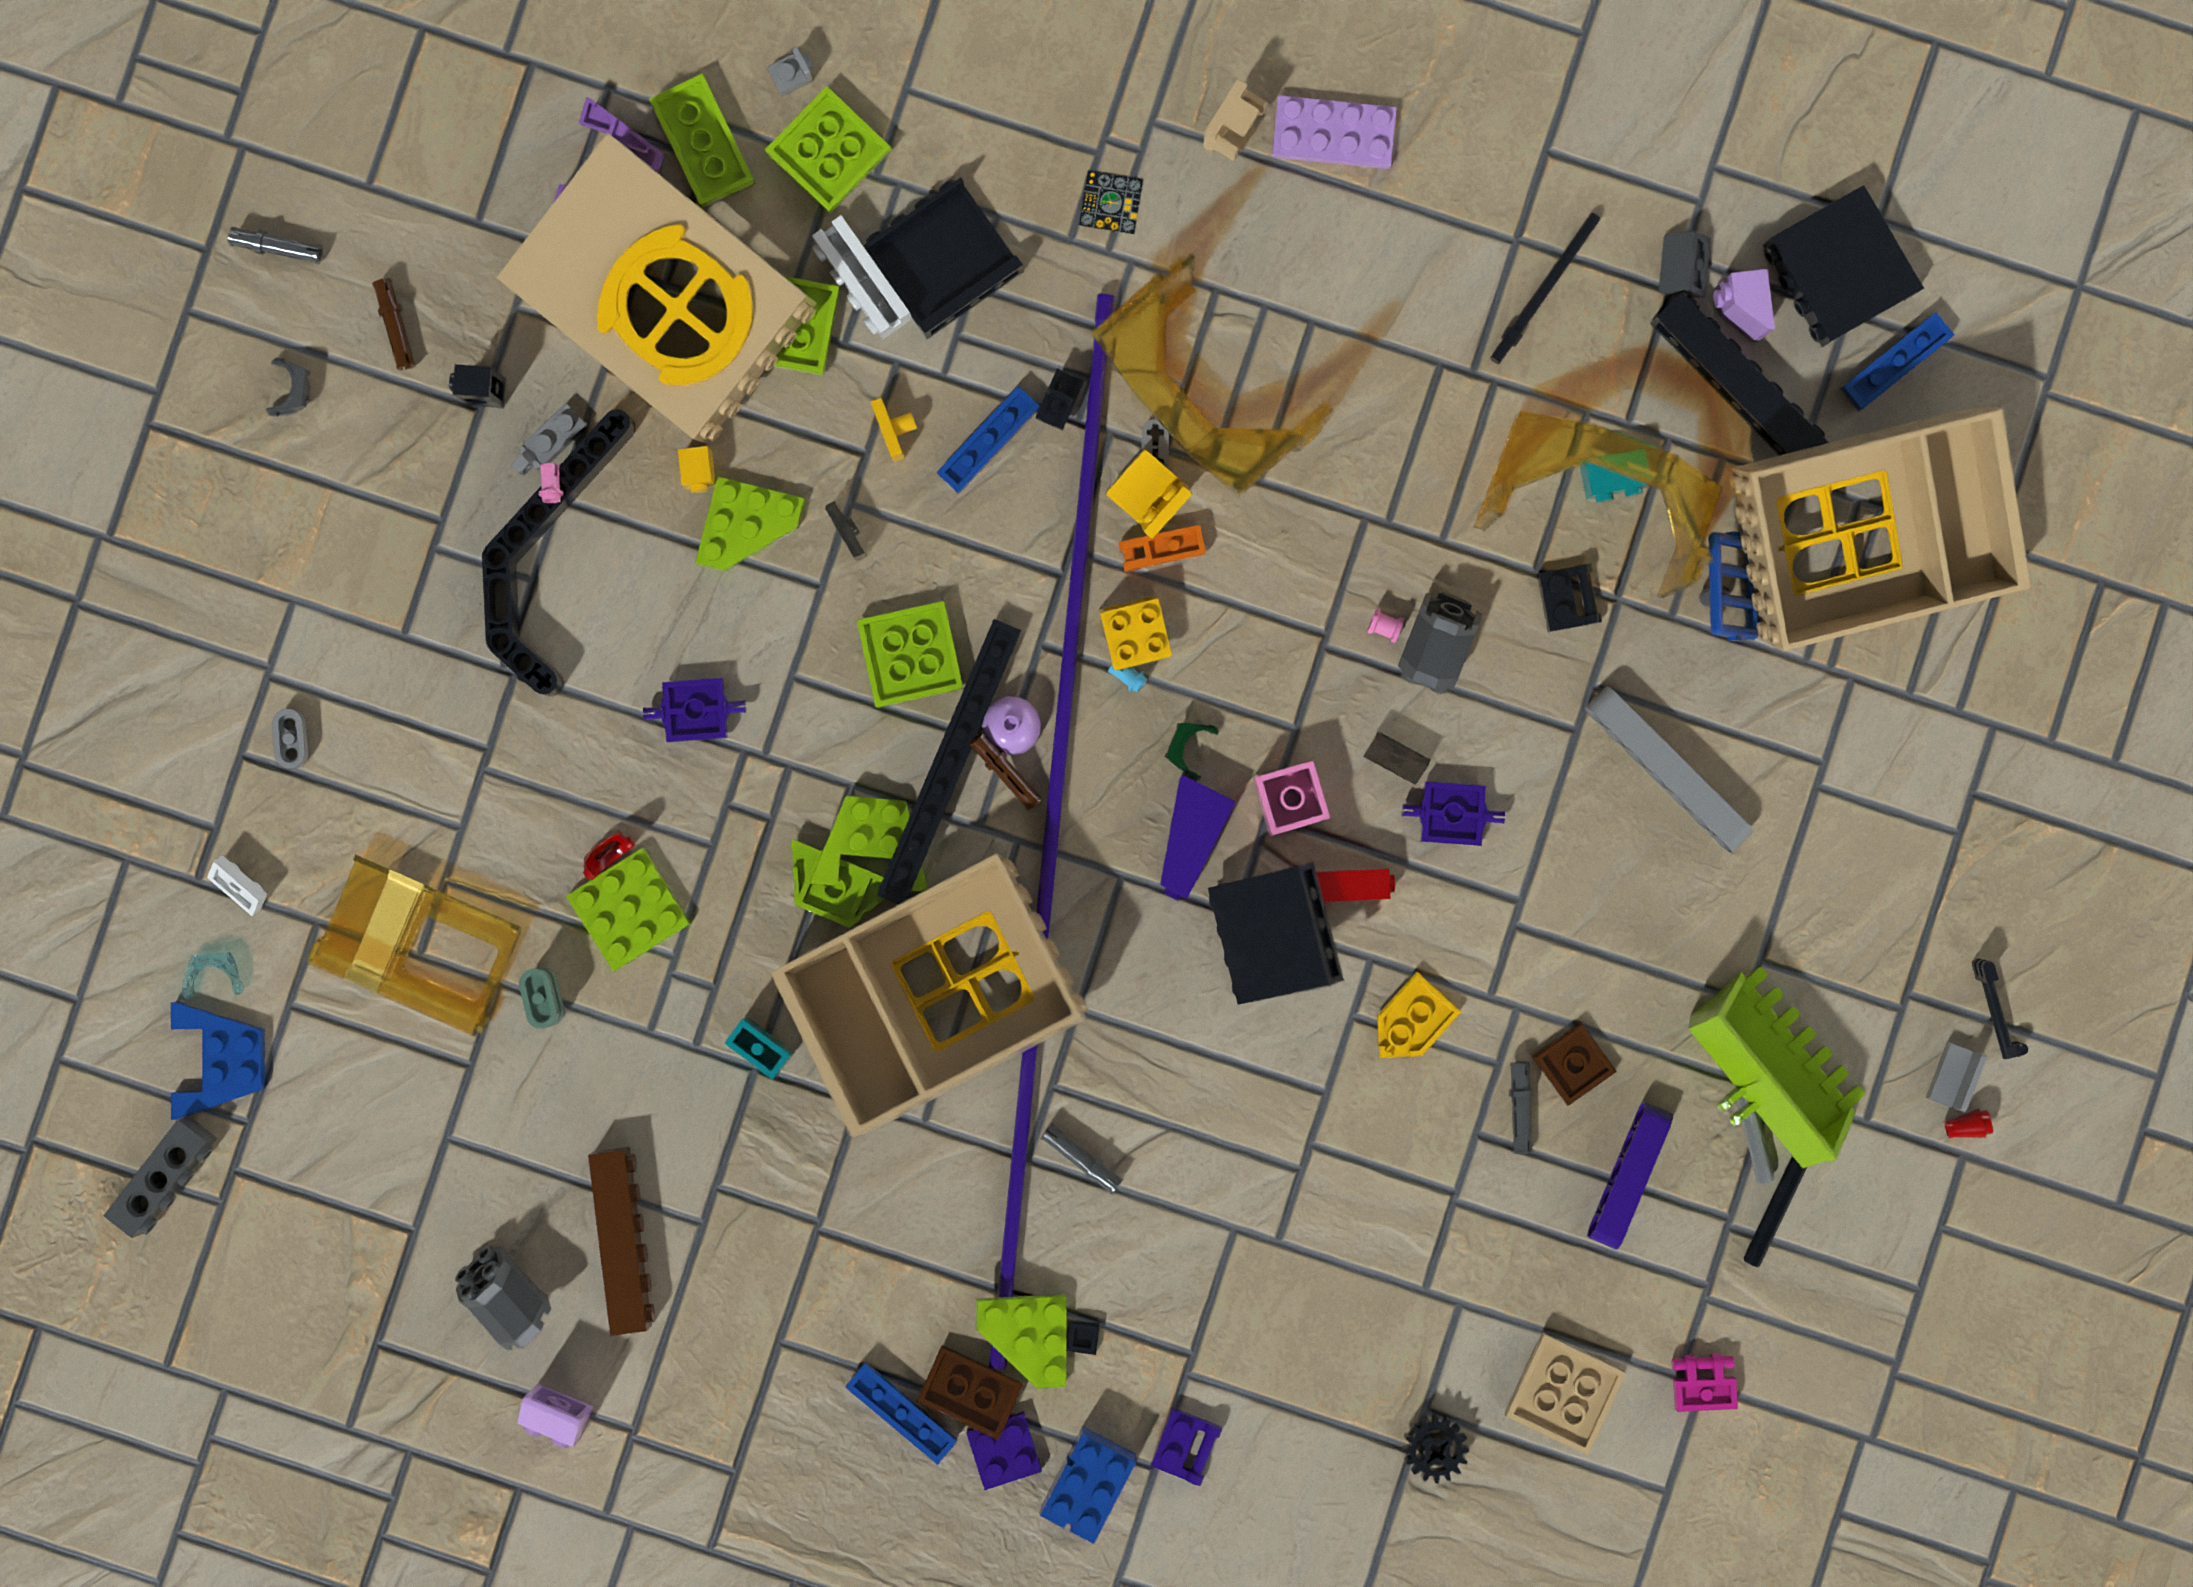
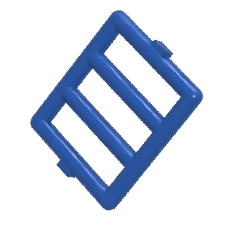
M1732 531L1726 532V534L1712 532L1708 537L1711 633L1718 636H1726L1728 641L1755 640L1759 636L1757 630L1758 611L1754 609L1752 594L1755 593L1753 582H1750L1747 576L1748 555L1745 553V567L1721 563V545L1743 549L1740 532ZM1722 576L1745 579L1746 597L1723 594ZM1722 606L1746 609V627L1723 624Z

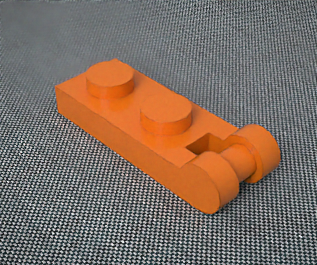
M1200 525L1157 533L1153 539L1149 536H1143L1118 543L1120 552L1124 554L1125 562L1122 563L1124 572L1206 555ZM1143 547L1145 558L1137 559L1135 549Z

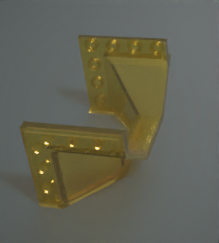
M1191 253L1186 259L1183 256L1179 257L1169 267L1171 272L1164 277L1160 272L1093 330L1091 334L1131 391L1186 453L1233 494L1240 497L1290 451L1300 452L1323 431L1333 410L1324 401L1293 430L1216 428L1166 371L1167 317L1195 292L1192 280L1196 257Z
M1520 411L1515 416L1473 527L1485 531L1502 517L1514 490L1551 475L1592 463L1661 490L1676 547L1657 597L1663 599L1691 586L1692 583H1697L1703 566L1714 561L1704 541V537L1723 489L1720 485L1678 455L1602 426Z

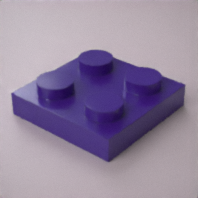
M1024 1411L1009 1417L1000 1440H996L973 1428L966 1431L984 1490L1042 1472V1466Z

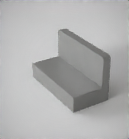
M1947 1042L1925 1098L1966 1112L1987 1055Z

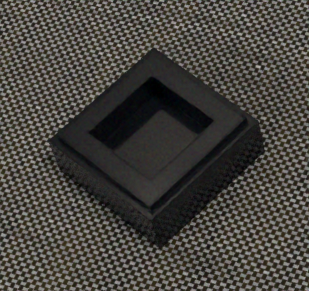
M1070 1319L1066 1351L1096 1355L1100 1323Z

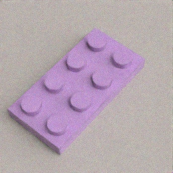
M1278 95L1272 157L1390 169L1397 107Z

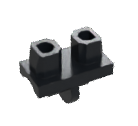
M1057 369L1035 419L1063 431L1083 387L1084 380Z

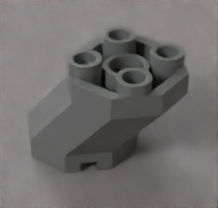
M1426 593L1398 667L1402 670L1401 677L1405 681L1420 683L1436 693L1445 694L1448 688H1454L1479 627L1482 614L1477 610L1474 615L1470 611L1472 605L1461 598L1447 593H1438L1437 598H1431L1432 593Z
M490 1245L483 1247L478 1256L468 1266L461 1268L455 1277V1281L458 1282L456 1292L459 1302L470 1310L496 1342L506 1350H512L513 1345L518 1349L524 1348L542 1330L545 1324L541 1321L543 1313L549 1315L551 1310L547 1294L541 1291L512 1257L500 1247L492 1248Z

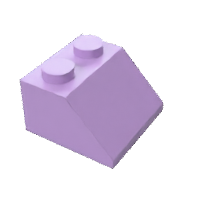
M1767 269L1731 273L1716 287V290L1713 292V303L1715 308L1719 309V317L1750 341L1759 342L1775 329Z
M537 1384L524 1396L517 1424L523 1426L524 1430L529 1434L535 1436L542 1434L552 1438V1442L560 1447H574L581 1438L593 1406Z

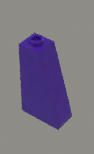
M1181 775L1178 781L1160 885L1165 887L1163 893L1179 901L1181 896L1188 898L1236 801L1184 775Z

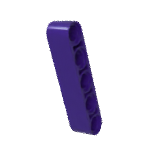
M1643 1102L1638 1108L1590 1223L1587 1234L1589 1239L1615 1250L1621 1246L1673 1121L1672 1113L1646 1102Z

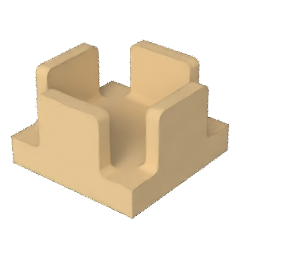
M1239 79L1236 80L1207 126L1203 148L1211 153H1214L1216 150L1232 161L1235 160L1238 152H1242L1255 132L1256 127L1253 125L1258 115L1263 116L1267 106L1266 101L1248 91V85Z

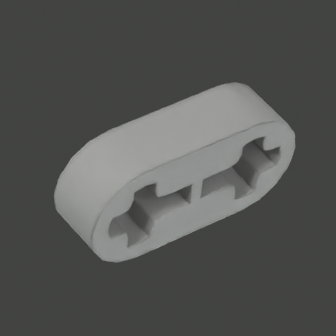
M1151 419L1145 423L1142 429V450L1146 449L1151 454L1152 451H1158V460L1163 461L1164 465L1168 467V427L1162 420ZM1152 426H1158V430L1164 432V435H1160L1158 438V445H1152V436L1147 435V432L1152 431Z

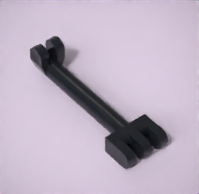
M1975 958L1972 961L1976 980L1982 982L2002 1058L2010 1059L2027 1054L2028 1046L2018 1041L2011 1042L1994 982L1999 980L1995 964L1991 961Z

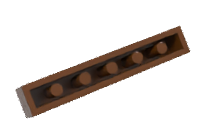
M630 1147L594 1151L588 1155L610 1336L646 1332L652 1326L651 1322H655V1309L653 1304H649L648 1292H651L652 1288L650 1274H645L644 1262L648 1260V1251L646 1244H642L640 1232L644 1231V1219L642 1214H638L637 1202H640V1188L638 1184H634L633 1172L637 1170L636 1156L631 1154Z

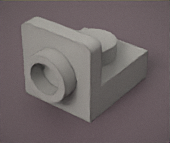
M797 46L791 48L792 55L767 67L781 97L813 81L810 73L814 69L813 64L807 53L801 54Z

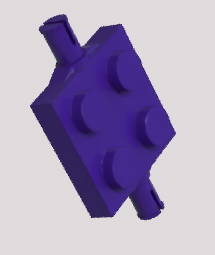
M723 678L662 682L663 699L661 707H644L643 713L655 714H645L643 718L644 720L662 719L665 726L666 742L668 743L728 738L727 719L729 714L746 713L747 708H734L736 706H746L745 700L728 702L725 696Z
M1424 782V795L1420 805L1402 804V809L1413 810V812L1401 811L1402 817H1419L1421 823L1420 842L1482 846V834L1486 822L1502 824L1505 822V818L1493 817H1505V811L1487 810L1485 803L1486 786Z

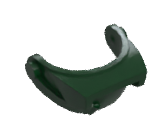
M1177 723L1176 731L1164 757L1182 772L1188 774V778L1197 782L1201 776L1190 771L1183 760L1184 744L1191 735L1198 731L1204 730L1210 734L1218 735V728L1212 725Z

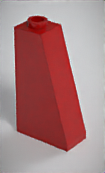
M1389 869L1316 872L1324 902L1391 899L1390 893L1395 892L1394 874L1390 875Z

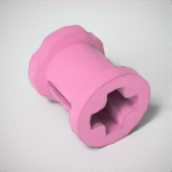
M1376 608L1369 623L1367 633L1372 634L1374 632L1390 638V642L1396 643L1405 618H1393L1381 613V609Z

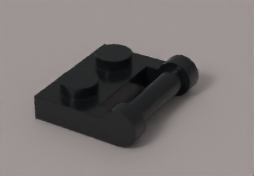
M1591 563L1537 574L1548 633L1602 622L1601 613L1597 612L1590 573H1593ZM1570 577H1579L1586 616H1577Z

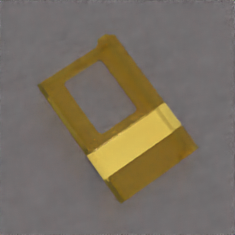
M355 854L353 868L324 936L318 938L312 946L307 963L471 1036H475L477 1032L482 1033L489 1021V1016H486L517 944L521 927ZM425 917H430L497 947L498 955L478 1000H472L408 972L404 968L407 956Z

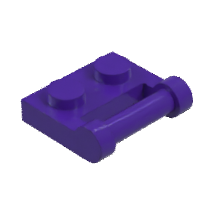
M1172 1407L1151 1460V1467L1185 1479L1191 1484L1201 1486L1204 1479L1202 1473L1215 1439L1220 1437L1223 1428ZM1198 1429L1205 1432L1193 1466L1189 1469L1183 1465Z

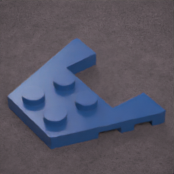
M171 1002V1030L202 1029V1091L172 1092L171 1120H177L265 1089V1029L229 1017H222L201 1008L197 1009L182 1002Z

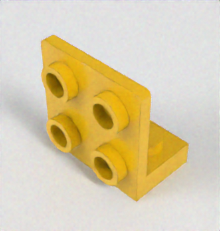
M1144 449L1109 487L1106 495L1141 525L1143 532L1153 539L1191 497L1192 492L1189 486L1149 451Z
M1156 595L1098 609L1114 670H1121L1172 656L1159 599Z

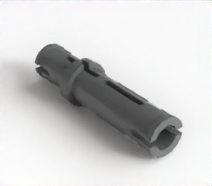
M234 226L229 230L234 233V235L228 234L230 246L252 249L256 254L263 255L266 252L320 264L322 260L318 256L323 257V246L320 244L316 245L268 235L267 231L264 230L254 232Z
M1511 1062V1089H1509V1096L1512 1097L1513 1153L1529 1154L1533 1153L1530 1104L1533 1089H1530V1062Z
M1052 1123L1047 1129L1048 1132H1045L1040 1139L1047 1142L1085 1172L1084 1176L1087 1179H1094L1112 1195L1117 1189L1116 1186L1120 1185L1123 1179L1103 1165L1101 1158H1094Z

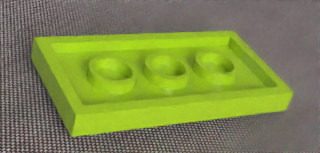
M703 73L649 99L701 208L755 183Z

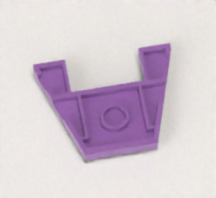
M586 97L579 124L605 134L609 133L659 173L665 155L591 98ZM559 184L555 200L565 189L566 185Z

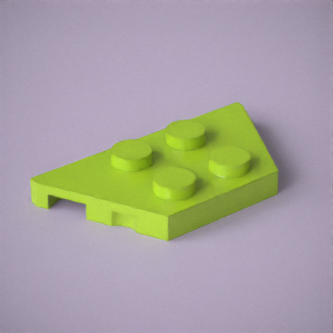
M792 839V872L795 888L794 903L796 906L852 928L884 900V898L876 895L884 876L843 859H840L838 886L810 884V878L814 873L822 851Z

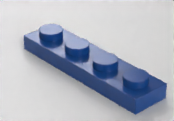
M1935 312L1840 389L1855 408L1860 411L1955 334L1938 313Z
M1018 386L936 472L937 475L957 494H960L1033 417L1040 406Z
M866 1361L845 1386L846 1389L937 1465L956 1444L958 1439Z

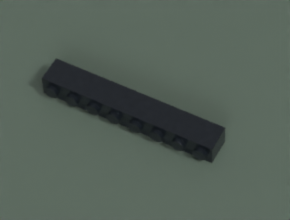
M1682 292L1650 323L1779 456L1829 443L1824 438V431L1816 424H1811L1804 417V411L1800 406L1793 402L1790 403L1783 396L1782 388L1774 381H1769L1762 374L1763 371L1759 364L1751 359L1748 360L1741 353L1740 345L1735 340L1728 339L1720 331V325L1713 318L1706 317L1699 310L1700 306L1693 297L1686 296Z

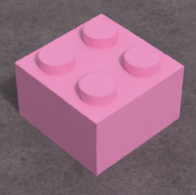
M1313 760L1253 778L1270 836L1330 819Z

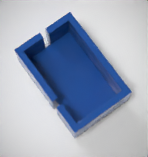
M1082 1426L1070 1449V1456H1066L1041 1505L1040 1516L1062 1528H1065L1067 1523L1070 1524V1532L1094 1544L1136 1464V1454Z

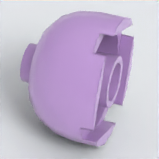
M1007 696L997 699L989 706L984 716L981 730L999 751L1003 750L1006 755L1015 756L1026 753L1035 745L1040 736L1041 722L1038 712L1030 702L1020 697Z

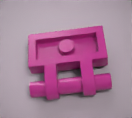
M1712 1353L1710 1357L1683 1355V1358L1671 1360L1673 1371L1684 1370L1685 1379H1673L1674 1405L1677 1412L1738 1409L1736 1378L1734 1376L1724 1377L1723 1369L1734 1368L1733 1356H1722L1721 1353ZM1711 1369L1712 1377L1697 1378L1696 1370Z

